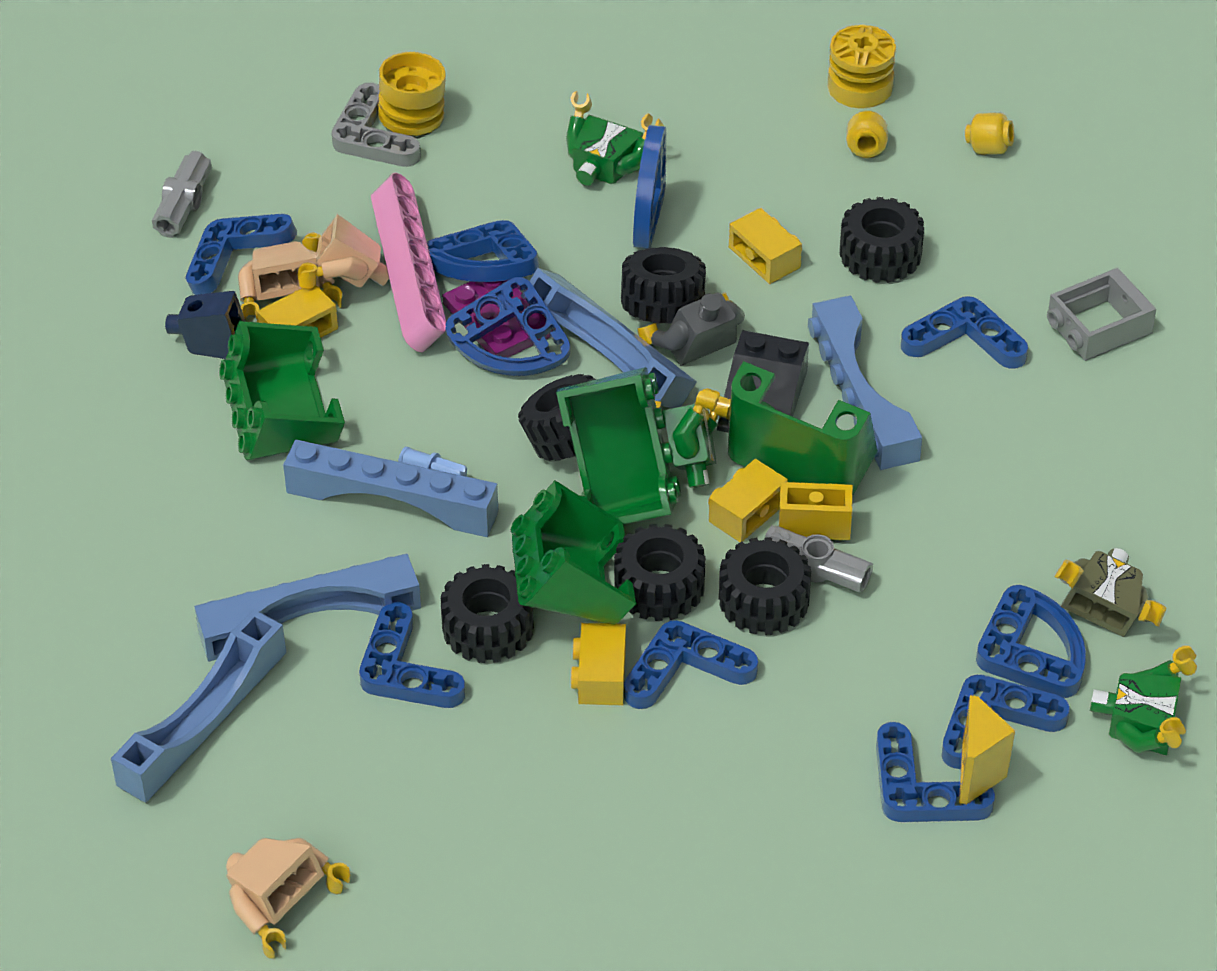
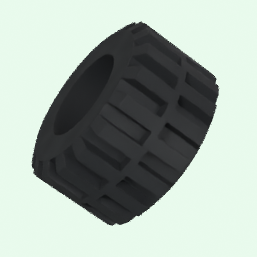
M876 197L874 200L867 198L863 199V203L856 202L853 204L851 209L846 210L841 222L839 253L844 267H849L848 271L853 275L859 274L861 279H872L873 282L880 283L881 280H886L887 283L894 282L896 278L902 280L907 277V273H914L916 267L921 263L925 228L923 218L919 217V212L915 208L910 209V204L897 202L898 199L890 198L889 200L884 199V197Z
M646 248L645 250L634 252L633 255L627 256L622 263V308L629 312V315L639 318V320L645 322L672 324L680 308L702 299L705 295V263L701 262L702 259L694 256L693 253L677 248Z
M577 374L557 379L540 388L522 405L518 413V421L539 458H544L547 461H559L576 456L570 428L563 425L556 392L560 388L596 380L593 376Z
M649 524V528L644 529L641 526L635 529V534L628 533L625 535L623 543H618L616 554H614V587L618 589L626 580L633 583L636 604L629 612L631 614L638 612L639 618L646 620L648 617H654L655 621H663V618L666 617L674 620L678 619V614L680 613L683 615L690 613L691 606H698L701 596L704 595L706 556H704V548L702 544H698V539L693 534L687 536V530L681 527L677 530L673 529V525L665 524L664 527H657V524ZM652 571H666L669 573L656 574L652 573Z
M757 537L751 538L749 543L740 542L735 545V550L729 549L725 554V559H722L719 571V606L721 612H725V618L729 622L735 621V627L740 630L748 628L749 633L757 634L760 631L765 632V635H773V631L776 630L782 633L788 631V625L795 627L799 624L800 618H804L807 614L810 601L811 566H808L807 557L800 555V549L796 546H787V541L781 539L778 542L772 541V537H765V540H758ZM768 584V585H772V586H774V587H767V588H765V587H758V586H755V585Z
M482 564V568L476 569L472 566L466 568V573L458 572L453 576L454 581H448L445 584V591L441 593L440 598L442 632L444 633L446 644H451V650L456 654L462 652V658L469 661L472 658H476L477 663H485L486 660H493V663L501 662L502 657L506 656L508 659L514 657L515 650L522 651L526 647V641H530L533 635V607L519 604L515 571L510 570L507 572L505 567L497 565L496 568H491L490 564ZM481 612H496V613H497V614H494V615H478V613H481Z

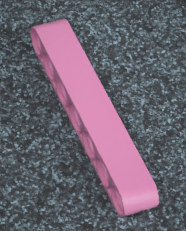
M392 173L372 193L371 201L402 335L412 349L421 353L425 352L446 332V318L414 189L403 175Z

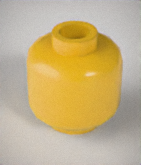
M861 111L849 120L846 140L851 152L858 157L872 158L881 154L886 148L888 127L881 115L873 111Z
M1001 112L976 114L971 124L966 125V142L972 145L973 150L977 154H1002L1006 152L1008 146L1013 145L1014 124L1012 120H1008L1007 116Z

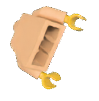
M338 214L322 235L312 232L308 233L302 240V244L308 250L317 252L316 264L320 267L312 263H303L299 267L298 280L301 288L315 287L317 276H324V279L340 277L359 288L369 278L380 286H384L389 280L387 266L380 262L381 247L379 244Z
M296 241L253 250L252 260L248 261L238 273L240 300L244 302L241 305L244 318L246 319L249 315H255L258 322L257 311L259 306L254 302L256 299L260 301L286 296L301 289L298 280L299 267L303 263H312L320 267L316 264L317 252L308 250L301 242ZM317 276L316 285L319 288H323V292L331 300L337 301L339 308H341L342 290L332 285L334 279H324V276Z
M269 838L260 839L245 854L233 853L228 858L226 864L227 878L232 886L229 890V896L235 913L253 934L258 933L262 937L263 953L271 959L275 958V952L268 943L278 941L286 949V939L283 931L280 929L269 928L267 926L269 922L275 925L324 874L327 876L326 887L334 894L342 893L343 889L342 882L337 878L342 879L346 883L350 881V869L346 864L334 863L331 865L327 862L329 858L302 838L282 841Z

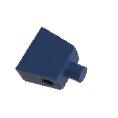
M235 291L190 295L185 299L179 314L167 315L165 329L168 334L182 335L188 351L192 354L226 359L229 337L235 334L239 321H245Z

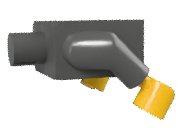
M726 292L709 293L704 295L702 299L680 308L667 331L658 330L656 323L637 328L639 337L649 345L653 344L654 346L671 350L680 366H683L735 344L737 341V325L744 321L745 314L737 304L729 300Z

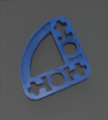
M649 125L644 142L635 200L633 247L651 248L664 200L667 130L663 126Z
M507 220L494 221L427 241L433 270L458 280L473 282L505 281L515 277L532 275L539 268L537 251L514 223ZM490 252H494L499 259L491 261L468 260Z
M515 277L506 281L454 313L446 322L447 336L456 350L473 364L493 373L507 376L535 375L560 366L570 356L571 348L567 336L533 285L523 277ZM514 288H518L520 291L526 289L524 294L529 306L525 310L518 297L512 299ZM487 304H495L499 307L500 313L495 319L487 320L481 316V309ZM475 313L481 327L477 328L474 322L467 327V335L462 336L461 333L453 334L456 332L455 325L457 323H461L462 326L473 322L470 315ZM534 313L543 314L547 319L545 326L540 329H533L527 324L528 318ZM515 317L540 355L527 358H507L489 353L476 346L473 342ZM549 332L551 339L556 345L563 344L561 346V354L556 355L554 352L547 353L550 349L548 341L544 336Z
M1013 585L1008 587L1003 593L978 644L976 662L980 669L987 673L1030 688L1068 698L1075 695L1081 686L1086 652L1081 632L1064 608L1050 597L1024 585ZM1022 601L1017 613L1013 612V604ZM1033 614L1046 622L1057 633L1064 644L1068 660L1019 644ZM1001 624H1009L1016 631L1005 634L996 627ZM995 644L1000 646L999 654H996L995 657H990L995 649ZM1023 662H1032L1038 667V670L1026 672L1018 665ZM1045 669L1049 670L1047 677L1044 676ZM1063 676L1067 677L1065 682L1059 681Z

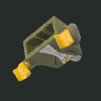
M1119 548L1111 549L1108 554L1102 551H1095L1090 560L1081 558L1072 562L1066 559L1054 576L1057 579L1060 578L1063 583L1069 584V587H1071L1061 604L1062 608L1122 637L1125 636L1136 618L1139 621L1152 622L1155 626L1159 627L1167 609L1164 605L1149 599L1146 588L1142 586L1143 573L1141 570L1128 564L1129 555Z

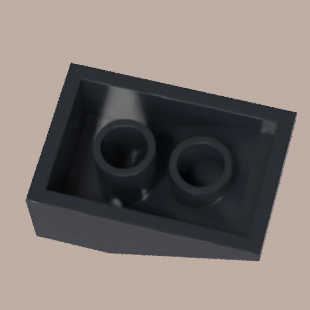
M742 330L733 356L724 397L731 399L733 378L742 362L745 361L775 374V379L762 401L773 406L775 410L793 417L807 374L809 342ZM753 376L755 387L758 389L761 385V380L757 376ZM719 416L717 431L728 433L729 419Z

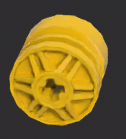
M853 25L839 30L832 37L830 43V66L827 83L830 95L837 102L853 108H871L884 103L891 96L893 89V68L896 54L894 38L876 26Z
M402 52L394 54L383 61L379 68L378 115L384 127L395 133L419 136L430 133L441 125L444 119L446 75L445 68L439 60L431 55L420 52Z

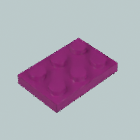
M508 280L495 282L469 281L442 294L443 305L454 314ZM514 288L512 299L518 297L525 310L529 304L521 297L522 292L518 288ZM487 304L481 309V316L487 320L495 319L500 313L499 307L495 304ZM472 313L470 315L472 317L473 322L464 326V328L467 330V327L475 322L477 328L481 327V325L478 323L476 319L475 313ZM540 313L532 314L527 320V324L533 329H540L547 322V319ZM515 317L476 340L487 352L507 358L533 346ZM550 332L544 336L546 339L550 338Z

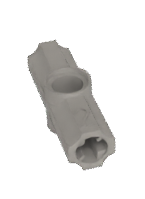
M191 151L189 155H185L175 176L167 177L164 182L162 201L152 219L153 229L160 232L164 237L173 238L175 234L180 233L190 211L198 210L201 204L202 187L212 169L211 160L206 158L202 152Z
M771 525L765 537H772V541L778 542L781 539L788 542L787 546H796L800 549V555H805L808 559V566H811V582L816 583L829 580L857 592H863L869 582L873 571V563L835 549L833 542L824 535L817 534L804 537L776 525Z

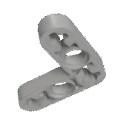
M375 83L359 85L332 129L333 148L340 153L397 166L408 167L417 164L421 154L420 143L416 138L372 128L378 116L379 85ZM357 115L365 116V118L362 120L350 119L351 117ZM373 142L383 143V145L379 147L369 146V144Z

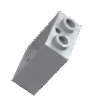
M1118 267L1051 294L1047 311V319L1051 327L1057 329L1067 340L1070 348L1076 350L1085 361L1151 334L1156 315V308ZM1108 301L1123 317V319L1090 332L1075 314Z

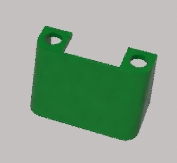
M239 321L235 334L229 337L228 354L226 360H221L219 376L225 382L226 403L231 406L232 426L237 429L239 436L238 450L240 453H243L246 460L290 452L295 440L318 445L333 444L339 440L345 425L339 400L331 398L325 413L315 378V373L324 352L317 327Z
M743 361L731 385L727 447L731 460L746 467L754 459H757L787 478L788 482L853 485V496L878 451L871 413L838 400L823 428L816 427L777 411L773 406L762 401L775 379V374ZM753 376H757L761 380V385L758 389L755 387ZM849 414L857 419V423L850 430H842L836 425L839 417Z
M646 367L560 388L556 392L564 427L569 426L583 486V492L580 496L619 519L623 524L671 515L676 503H678V497H681L678 477L671 476L669 463H673L669 442H664L661 429L666 428L663 408H656L655 394L659 393L655 373H648Z
M554 480L546 490L543 489L536 495L529 510L524 515H519L512 523L510 529L512 533V551L518 602L524 606L614 625L623 619L636 604L633 583L626 580L617 589L605 580L604 565L616 553L618 543H623V537L625 536L623 522ZM613 538L611 544H610L609 547L607 548V546H608L610 540Z

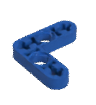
M287 214L222 218L207 225L185 278L192 293L195 295L207 294L217 289L234 249L260 248L290 243L297 235V229L291 217ZM252 230H255L254 232L245 235L246 233H248V232H250V231H252ZM212 255H216L215 257H213V258H211V259H207V258H209V257L212 256Z
M971 296L959 298L905 327L901 334V350L907 356L914 358L926 356L967 334L996 362L1005 368L1016 369L1022 367L1027 360V342L982 301ZM944 323L949 325L951 328L948 330H939L935 328L934 325ZM985 329H993L996 330L998 334L994 336H988L982 333V331Z
M392 602V604L385 605L379 613L360 665L359 677L362 689L366 693L375 696L441 708H453L460 705L465 699V681L459 673L446 669L401 662L413 630L412 611L408 605L401 602ZM396 618H402L398 619L395 631L391 630V622H394ZM384 643H390L395 645L396 649L390 653H381L377 650V647ZM377 665L381 666L382 675H379L377 679H371L377 673ZM408 678H417L422 681L421 685L415 688H408L402 684ZM430 682L434 683V684H431V690H429V683H430ZM448 686H449V687H454V688H451V689L449 690V692H443V691H446V689H447Z
M677 620L669 621L660 627L624 682V698L627 704L633 708L646 709L651 707L658 700L682 662L731 683L746 685L751 683L757 676L758 658L752 650L687 623ZM709 647L715 649L718 654L707 658L701 656L698 652L703 648ZM660 659L667 662L668 666L664 669L656 670L648 664L653 660ZM645 679H647V690L640 691L645 684Z
M972 675L964 681L943 739L941 757L943 762L949 767L961 769L962 751L961 753L954 752L959 744V738L963 739L965 726L960 723L959 719L967 716L970 695L974 696L977 690L983 691L980 699L1003 720L1047 732H1057L1065 728L1068 722L1070 706L1063 697L1053 693L986 675ZM1010 698H1018L1025 703V706L1018 709L1011 708L1005 701ZM1032 704L1037 705L1035 712L1031 711ZM1050 710L1056 711L1054 716H1049L1047 714Z
M889 722L878 729L876 753L882 810L888 819L895 822L978 821L986 819L991 815L995 799V793L992 788L977 797L982 804H975V801L972 800L968 804L955 805L956 797H960V781L916 782L912 738L910 730L905 725L898 722ZM889 738H896L898 743L897 752L891 753L892 747ZM892 766H900L907 771V774L902 777H893L886 770ZM933 796H942L948 800L949 804L939 808L932 806L928 800ZM916 798H922L921 806H917ZM895 799H902L905 806H898Z

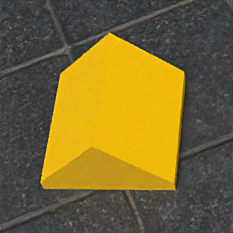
M970 695L962 741L959 804L970 803L1007 777L1015 730L982 699Z

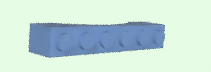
M537 268L529 282L533 285L557 323L592 345L623 372L646 367L648 373H655L659 393L655 394V401H660L661 406L677 408L683 405L697 383L696 380L561 275ZM525 289V290L523 291V293L521 294V297H522L523 299H525V294H524V292L526 291V289Z
M849 295L813 303L812 318L808 319L809 333L812 338H817L819 342L821 358L824 362L828 361L833 383L839 385L842 390L843 402L871 413L878 450L874 458L880 470L919 462L922 436L911 414L880 396L868 384L860 372L855 352L861 342L862 316L852 296ZM853 416L854 425H856L857 419Z
M300 440L294 441L283 464L286 493L316 500L347 493H367L386 496L406 502L428 512L453 530L483 537L489 536L499 512L497 483Z
M407 553L326 574H318L289 583H282L253 592H245L240 595L196 605L194 608L198 632L207 661L210 662L217 660L230 633L253 609L282 624L287 620L308 613L326 610H356L379 615L381 609L385 605L392 604V602L404 603L413 611L421 609L419 583Z
M253 609L230 633L212 669L189 699L161 723L147 730L135 732L111 757L116 786L147 803L286 654L283 625Z

